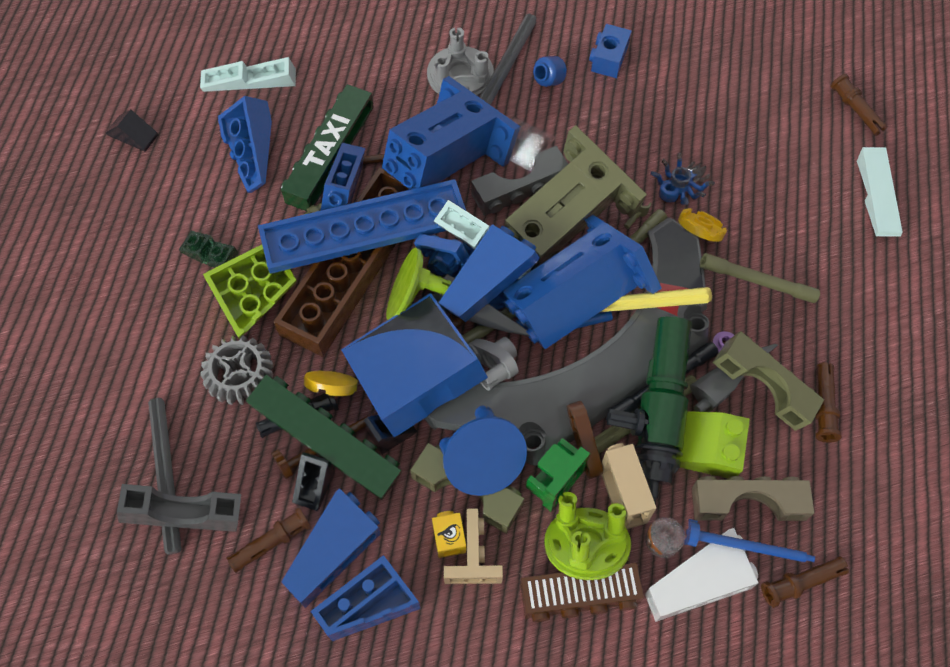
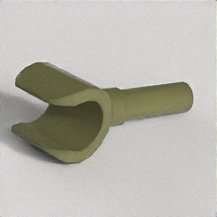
M651 202L648 206L641 205L638 213L629 218L624 227L629 229L637 218L646 216L651 207Z

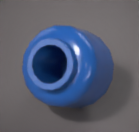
M558 56L539 58L533 69L536 82L544 87L561 84L565 80L567 73L565 62Z

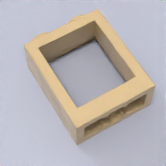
M623 443L615 444L605 452L601 463L603 467L602 478L611 504L619 503L625 507V527L630 529L647 524L656 510V505L634 445L624 446Z

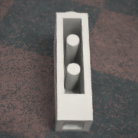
M734 528L729 529L722 534L724 536L743 539L740 535L736 534ZM710 543L652 585L646 591L645 596L655 622L750 590L758 584V572L755 565L749 562L745 554L746 550Z

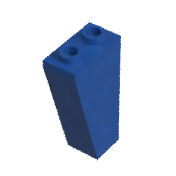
M346 143L341 144L324 185L321 211L352 203L362 170L365 148Z
M492 224L438 303L464 322H467L537 263L540 257L535 251L536 246L526 239L520 242L514 238L515 234L505 226L498 228Z
M340 488L333 495L281 581L304 608L381 535L378 519L370 511L365 514L358 507L361 504L351 492L345 494Z

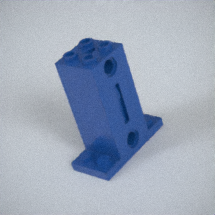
M448 76L442 81L436 105L389 129L382 169L411 190L439 183L485 154L504 167L509 163L521 126Z
M593 214L585 219L589 228L586 230V235L503 290L507 298L504 301L506 307L511 314L515 313L518 318L515 322L527 329L526 333L533 344L538 342L544 349H547L637 286L640 289L645 288L652 294L662 289L643 246Z

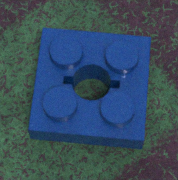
M419 234L414 242V245L421 250L424 257L429 256L428 268L432 274L445 277L448 274L456 278L469 259L464 244L456 239L449 240L436 235Z

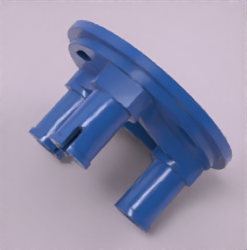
M484 405L476 409V419L467 422L451 437H445L439 443L443 454L444 471L450 483L461 492L475 496L493 494L509 486L521 473L527 457V445L521 431L510 421L496 417L492 409L488 406L486 408Z

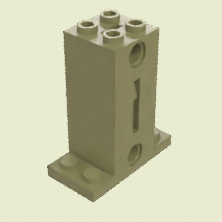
M576 125L568 131L563 151L570 163L505 220V227L515 234L514 238L520 242L526 239L536 246L535 251L540 258L534 264V268H537L553 257L587 226L585 219L592 214L597 217L615 202L617 209L622 214H627L632 218L638 213L647 195Z

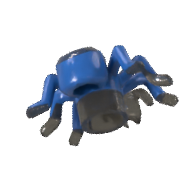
M681 153L677 154V168L672 171V174L670 173L668 162L662 159V163L665 166V175L671 178L670 180L663 181L659 173L654 171L650 173V175L657 178L660 185L659 197L667 203L675 202L680 195L681 205H688V198L685 197L686 191L693 200H696L699 196H706L701 191L715 184L714 181H706L710 174L703 177L706 172V166L700 168L702 163L695 165L693 161L687 168L681 167ZM697 181H706L702 186L695 183ZM690 186L697 189L699 192L694 194Z

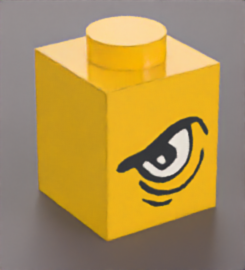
M444 511L437 514V517L432 518L438 558L466 553V542L460 513L454 514L453 511Z

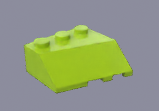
M262 245L203 274L239 339L297 282L290 269L269 273Z

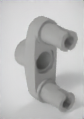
M503 337L495 343L475 339L468 344L480 363L490 369L486 372L488 378L481 382L486 390H491L501 381L509 380L519 373L517 364L513 359L517 356V350L507 337Z

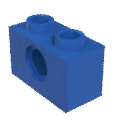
M610 24L605 25L603 32H599L595 43L597 48H592L589 61L592 62V72L617 78L629 46L632 30Z

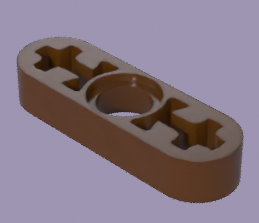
M581 400L568 404L566 406L577 448L579 450L580 447H583L590 453L585 473L589 479L603 475V467L586 408Z

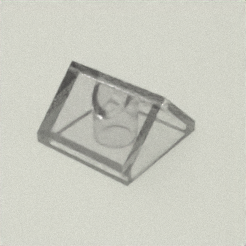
M508 117L521 126L510 161L532 171L535 164V154L547 150L555 140V136L517 117Z

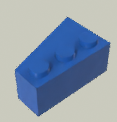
M383 555L310 612L331 641H335L421 608L419 601Z

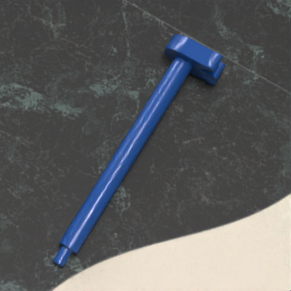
M688 520L685 545L696 547L698 541L800 562H815V556L807 555V552L700 531V524L697 520Z

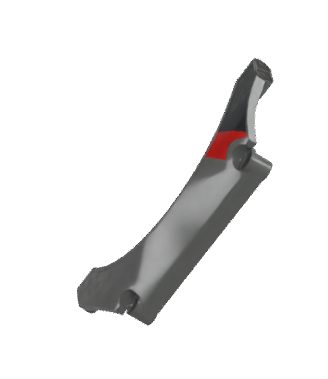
M672 218L665 219L647 232L653 255L652 268L662 287L657 292L706 287L704 270L700 268L702 256L699 239L694 234L684 229ZM707 303L637 309L614 337L581 360L541 376L498 383L489 391L479 383L459 397L436 408L424 420L434 430L442 428L457 431L467 422L476 419L475 411L479 406L484 405L486 408L488 406L496 417L510 421L521 431L527 445L526 462L536 466L553 444L558 445L562 438L568 443L575 440L566 408L568 404L581 400L586 408L591 427H593L608 415L609 409L647 386L649 361L653 357L658 318L666 316L679 317L692 322L688 357L705 345L709 340V319L701 312L707 309Z

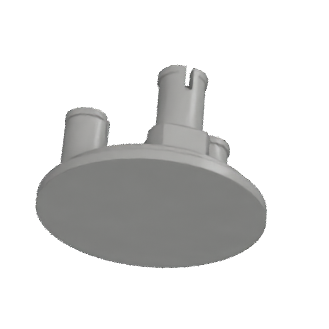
M455 28L450 30V44L448 48L438 52L431 59L427 68L428 82L438 94L440 93L443 79L450 76L475 95L480 96L494 73L493 65L487 52L465 45L464 30L462 28H457V33H455Z

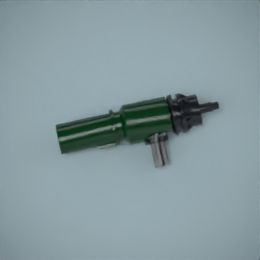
M670 316L660 317L657 320L653 357L649 361L646 384L649 385V388L641 396L640 409L637 408L634 413L609 409L606 416L607 425L631 429V434L638 436V444L634 448L635 451L640 452L637 456L646 481L649 483L648 486L655 505L660 485H673L674 474L681 466V461L677 460L676 457L683 456L681 450L684 444L689 402L684 395V390L688 388L685 378L692 322L684 318Z

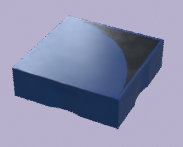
M431 293L409 306L400 315H395L341 349L375 410L393 437L398 436L426 418L442 404L459 397L488 378L474 352Z

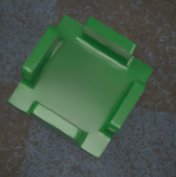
M562 438L558 445L553 444L539 460L538 467L542 471L536 478L531 475L529 476L526 488L543 501L542 505L551 512L559 503V496H563V493L568 492L584 473L590 453L583 447H580L579 450Z

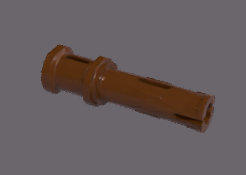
M847 73L835 79L830 86L831 89L837 91L845 105L852 107L873 132L874 136L881 134L878 127L883 132L888 127L887 124L881 120L863 99L861 90L850 82Z
M823 362L816 366L818 395L824 399L815 416L818 420L816 439L821 442L832 443L842 438L841 432L838 430L840 411L836 408L834 365L831 363L828 365V363Z
M300 507L296 508V512L283 521L277 520L273 525V529L226 557L233 571L237 573L281 543L288 544L291 542V538L303 530L312 529Z
M838 556L796 575L786 573L782 579L772 583L763 582L761 584L762 594L768 605L773 608L778 607L780 602L784 600L800 598L803 591L848 574L849 569L845 568L848 567L847 562L843 557Z

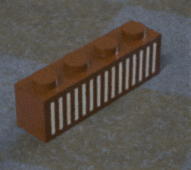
M637 563L625 564L615 574L598 580H581L564 573L524 577L520 581L525 619L532 618L533 622L548 621L551 615L561 614L562 618H573L579 616V612L589 610L592 615L608 612V608L619 607L620 611L632 610L637 608L636 604H640L644 599Z

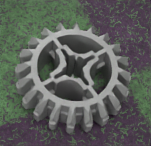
M232 335L230 342L222 339L220 347L212 345L214 352L206 353L205 357L208 361L201 362V366L204 369L201 371V377L204 380V387L209 390L208 392L212 397L217 396L218 401L222 403L227 399L228 404L231 405L237 399L239 404L243 405L244 399L250 396L265 375L273 378L271 369H273L274 364L269 351H265V346L262 343L258 344L254 338L248 341L244 335L237 341L236 337ZM252 358L257 360V369L255 372H253L250 368V361ZM220 368L225 372L223 375L225 379L222 383L218 381Z

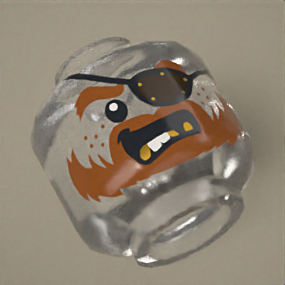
M669 517L656 519L649 526L645 535V543L648 550L659 558L675 556L685 542V531L682 525Z

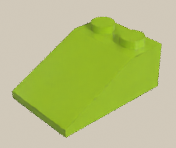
M687 411L684 444L681 450L683 456L676 457L677 460L681 461L680 468L723 478L739 476L744 466L750 419L721 412Z

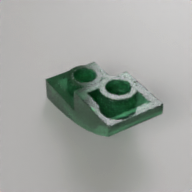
M192 230L179 248L182 254L213 268L234 259L238 254L235 246L216 242L211 235Z

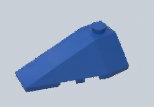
M243 96L220 114L218 121L223 142L229 145L231 149L229 154L233 160L237 161L239 166L238 173L247 192L252 193L266 184L272 121L268 101Z

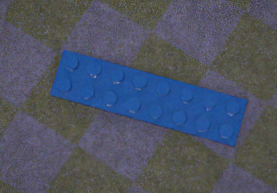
M456 179L258 225L269 273H276L416 239L419 234L432 235L447 231L434 222L446 202L449 200L466 211Z

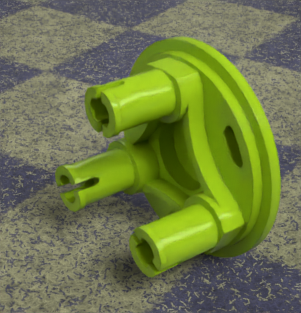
M413 248L398 272L387 305V320L406 311L411 306L420 289L424 290L426 288L443 296L451 285L450 280L443 279L441 276L432 274L430 270L423 268V255L418 248Z
M565 492L563 496L560 495L558 498L559 513L548 526L544 539L545 551L550 562L562 573L581 580L603 579L618 572L626 564L631 551V539L625 527V507L622 504L614 503L608 507V512L595 508H576L577 496L575 494Z

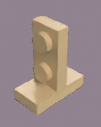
M467 509V566H444L445 584L502 583V565L479 566V563H485L484 546H479V535H484V518H478V509Z

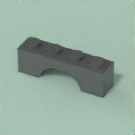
M554 146L535 154L534 169L523 178L506 179L491 172L472 180L471 195L484 216L490 213H497L504 207L518 204L524 199L533 196L566 167L568 162L558 147Z
M122 484L117 508L118 522L237 532L241 494L211 492L203 496L183 497L160 492L152 486Z

